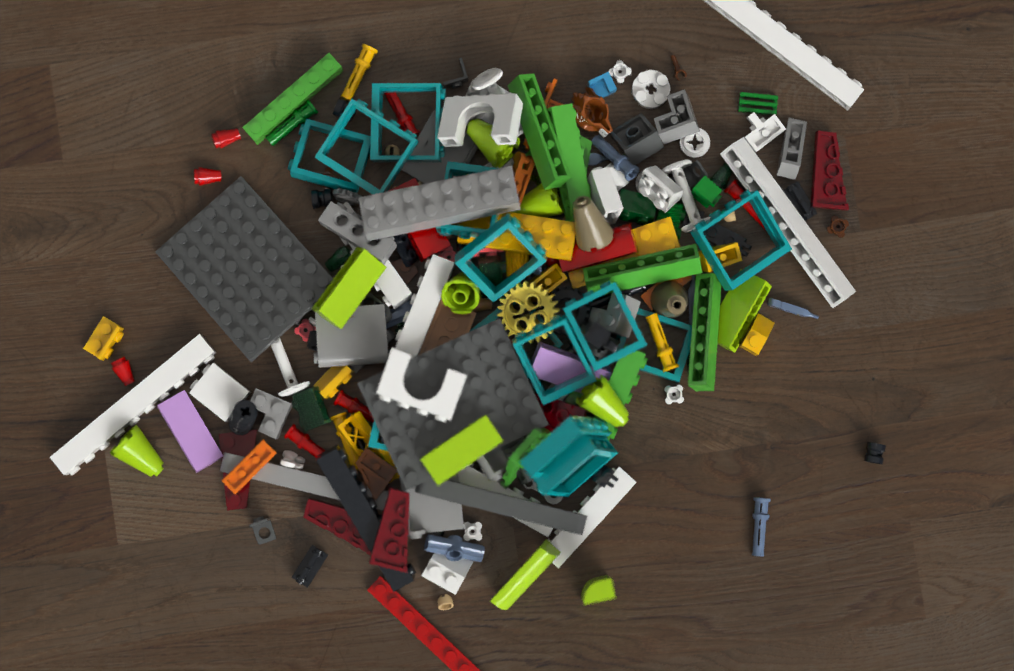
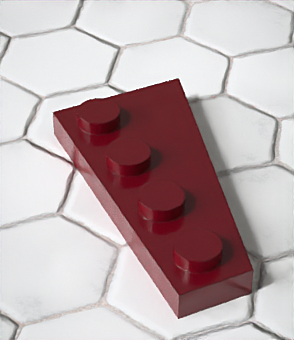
M816 131L810 207L848 211L849 205L846 202L845 194L847 193L846 187L843 184V170L840 166V152L835 132Z
M534 392L549 424L544 428L551 432L556 430L570 416L586 417L588 413L587 410L580 406L559 399L543 405L537 392Z
M258 429L251 430L245 435H237L233 432L219 434L221 453L224 455V452L246 457L255 448ZM223 472V478H225L229 473ZM250 481L236 495L224 484L227 510L247 508Z
M390 487L369 564L407 573L409 492Z

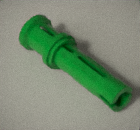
M307 100L305 105L298 110H294L293 115L266 136V139L274 146L297 126L305 124L306 119L319 112Z

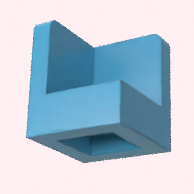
M609 71L589 80L587 83L588 87L592 88L596 95L602 98L615 93L617 90Z

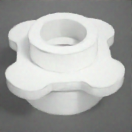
M618 60L616 65L609 69L610 75L614 76L618 83H623L625 77L632 72L631 68L627 67L621 60Z
M668 385L664 388L666 392L665 402L667 404L672 402L681 404L684 401L682 397L683 387L681 385L676 387Z
M465 522L464 540H481L482 524L480 522Z

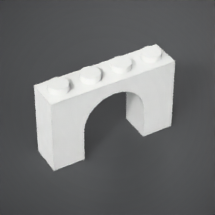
M514 93L445 97L437 138L444 147H461L469 121L480 113L491 112L494 113L491 136L498 145L516 144L523 103L518 95Z
M392 348L376 394L380 395L379 399L390 402L391 399L398 401L397 405L409 409V406L417 408L416 412L425 416L428 413L434 414V419L446 422V419L451 420L467 375L447 369L438 394L429 400H417L407 393L403 384V377L411 355Z

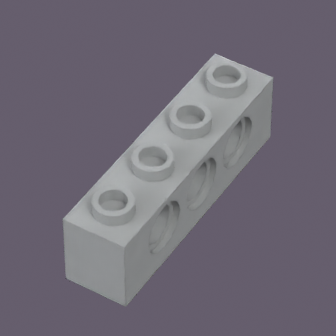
M331 201L318 219L319 223L353 246L365 248L385 265L397 247L394 241L395 238L393 236L381 238L378 244L370 245V241L367 240L362 217L355 212L353 214L347 212V208L341 203L337 202L335 204ZM341 218H347V222L344 225H339L338 222ZM357 228H363V232L360 235H355L354 231Z

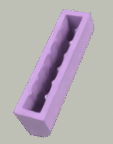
M538 342L531 364L539 379L558 385L586 372L578 355ZM605 366L594 371L598 379L602 374L609 381L612 371L610 366ZM583 387L580 388V389H577V390H575V391H576V392H579V393H582V392H580V391L583 389Z
M185 390L157 405L158 410L195 473L200 472L223 457Z

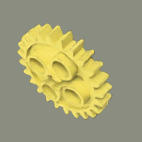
M525 281L522 287L519 282L516 284V288H511L510 292L507 291L504 294L505 297L500 298L503 304L497 306V308L502 310V312L498 313L497 316L503 317L501 322L502 324L505 323V330H510L508 336L516 335L523 331L527 333L533 330L532 328L535 325L542 323L538 321L537 314L544 316L545 322H543V325L550 322V319L556 316L555 313L559 312L560 309L554 307L558 303V301H552L555 294H547L549 288L542 290L543 284L536 287L535 281L530 286L528 281ZM530 296H535L538 299V304H533L530 301ZM513 302H517L520 305L519 311L513 308ZM544 306V309L534 311L531 315L525 314L519 318H513L514 315L522 314L526 310L531 311L537 307ZM520 320L527 323V328L524 329L520 326ZM544 333L535 339L537 342H540L541 336L546 339L548 334ZM534 339L530 340L529 343L532 344Z

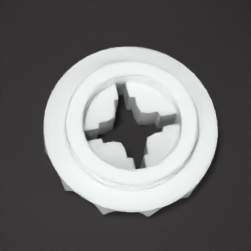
M699 128V132L680 138V147L686 156L696 158L703 156L708 151L710 138L706 131ZM694 135L696 140L700 142L695 150L692 144L687 143L693 140Z

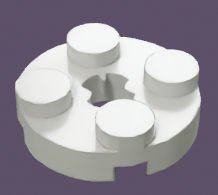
M656 70L641 72L632 85L633 97L640 106L647 109L659 107L666 102L667 96L670 94L668 78ZM654 85L656 92L653 91V94H649L646 86Z

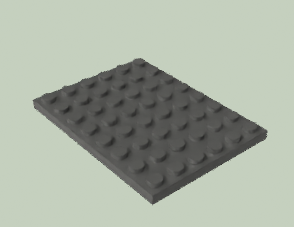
M242 176L155 251L250 362L254 361L307 314L333 280L328 272Z
M500 318L422 353L408 362L403 377V384L407 393L417 400H429L438 394L447 369L467 375L451 420L446 419V422L434 419V414L428 413L425 416L417 413V408L409 406V409L398 406V401L391 399L390 402L379 399L380 395L376 394L384 371L357 383L406 490L432 479L420 461L421 457L483 415L488 417L503 439L502 443L487 453L530 434L536 428L549 425Z

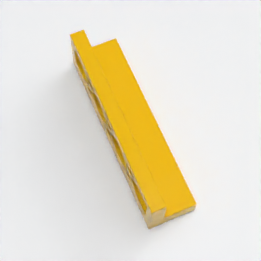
M360 411L352 414L336 426L358 458L364 450L357 448V439H363L366 443V449L369 445L372 431L371 426ZM351 422L354 427V435L347 434L343 426ZM368 447L395 467L388 451ZM398 471L390 482L400 477Z

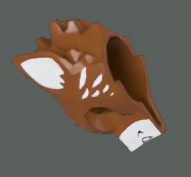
M590 87L585 88L587 93H573L574 97L571 99L573 108L576 110V123L586 131H598L605 138L613 131L608 120V104L605 103L602 97L596 95Z

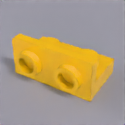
M103 316L83 349L102 361L105 358L109 359L114 351L112 347L115 342L118 343L124 335L122 332L124 328Z

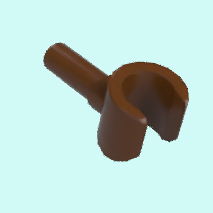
M672 55L671 59L676 71L674 78L679 81L678 72H682L684 78H686L687 74L680 68L675 55Z

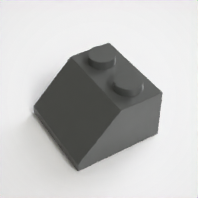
M642 113L613 129L610 133L622 155L627 156L633 165L639 164L644 159L664 148L658 131Z

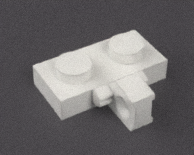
M753 112L746 117L752 125L749 127L752 132L744 138L756 153L786 130V128L775 114L765 120L763 117L759 119Z

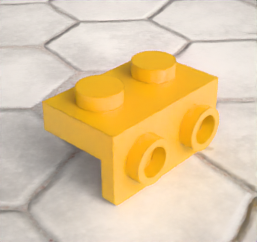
M348 366L331 367L314 384V387L325 399L329 397L332 399L339 392L337 388L342 383L345 385L353 377L351 375L353 371Z

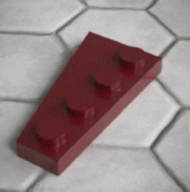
M308 498L303 516L305 519L332 532L335 536L346 540L351 545L360 548L371 556V552L344 507Z

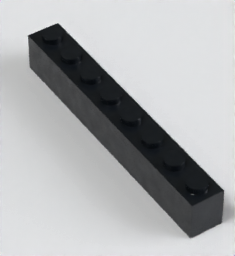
M337 444L319 454L316 461L369 551L372 552L382 514L379 515L376 510L378 507L375 500L369 498L366 493L368 489L363 481L360 482L356 476L358 472L355 466L349 464L347 452ZM407 563V573L379 566L393 591L414 581L416 571L411 563Z

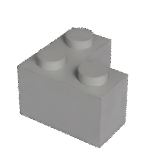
M685 89L668 95L667 98L672 112L654 118L663 144L700 131Z
M612 292L607 310L592 307L587 323L588 326L592 327L597 322L611 334L629 338L632 327L614 292ZM622 294L635 320L641 301Z
M256 388L250 401L254 403L257 410L266 413L258 432L278 439L293 404Z

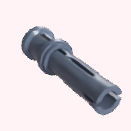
M601 135L595 136L592 139V145L613 163L617 171H621L625 175L626 180L630 181L637 176L639 167L633 165L627 156L619 154Z
M753 497L755 510L752 517L755 519L752 556H764L766 520L770 517L768 514V504L771 502V499ZM759 529H760V542H759V545H758Z

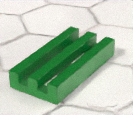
M740 92L738 112L777 115L778 96ZM743 97H744V98L773 100V103H770V102H761V101L743 100ZM743 104L773 108L772 110L745 108Z

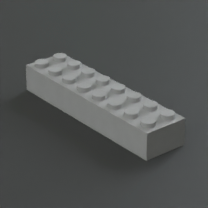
M512 166L358 197L368 241L521 210Z

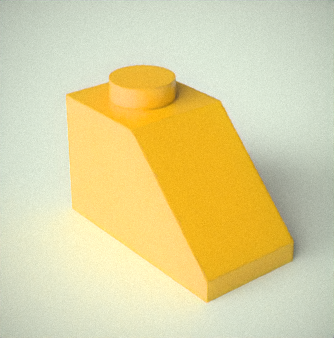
M738 242L712 246L723 267L742 261ZM701 250L698 251L702 271H713Z
M555 263L542 271L540 275L530 279L528 284L530 286L533 281H535L536 287L543 284L542 290L549 288L547 293L549 294L564 282L567 277L558 264ZM530 296L532 303L538 301L535 296Z
M758 313L739 347L755 356L759 355L775 322Z

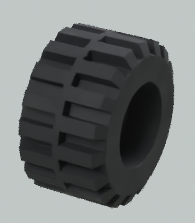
M571 286L559 287L548 294H555L552 301H558V303L562 300H572L575 298L576 301L584 298L583 292L581 293L579 289L571 288ZM589 302L577 308L578 313L575 320L579 328L582 323L586 325L589 320L591 311ZM563 325L553 329L559 335L568 336Z

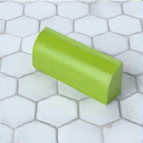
M356 247L314 304L312 310L335 327L342 329L387 267L365 248Z
M754 275L735 289L728 291L720 305L718 345L734 353L736 352L772 288L766 280Z
M483 415L421 457L420 461L439 486L502 443L503 439L488 417Z
M546 539L499 589L490 602L500 609L508 610L561 552Z
M608 575L590 579L584 585L581 592V600L584 605L616 598L612 579Z

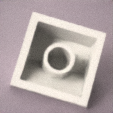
M434 553L422 576L456 595L474 561L463 558L459 561H450L446 558V555Z

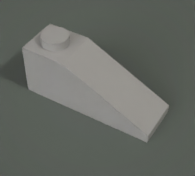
M788 118L777 176L796 179L801 165L807 126L806 121Z

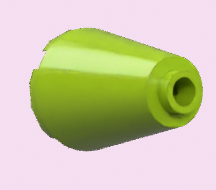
M481 119L471 120L466 127L468 136L493 167H503L514 156L512 151L514 147L518 149L520 138L517 137L516 144L498 145L491 136L492 124Z
M541 183L524 195L520 206L521 210L512 212L539 217H551L564 213L562 199L561 197L559 198L557 193L558 189L544 190Z
M461 271L444 285L441 298L443 304L452 309V312L468 314L479 304L480 289Z
M602 374L599 379L596 377L595 382L584 386L580 391L583 395L581 398L578 396L575 402L578 406L615 427H622L629 420V412L606 377Z
M137 425L132 427L119 440L118 446H114L110 451L113 457L150 477L153 475L157 477L164 469L162 467L164 462Z

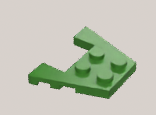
M546 428L534 429L508 460L506 472L502 477L504 480L500 483L504 489H507L516 479V472L520 468L524 469L520 461L552 433Z

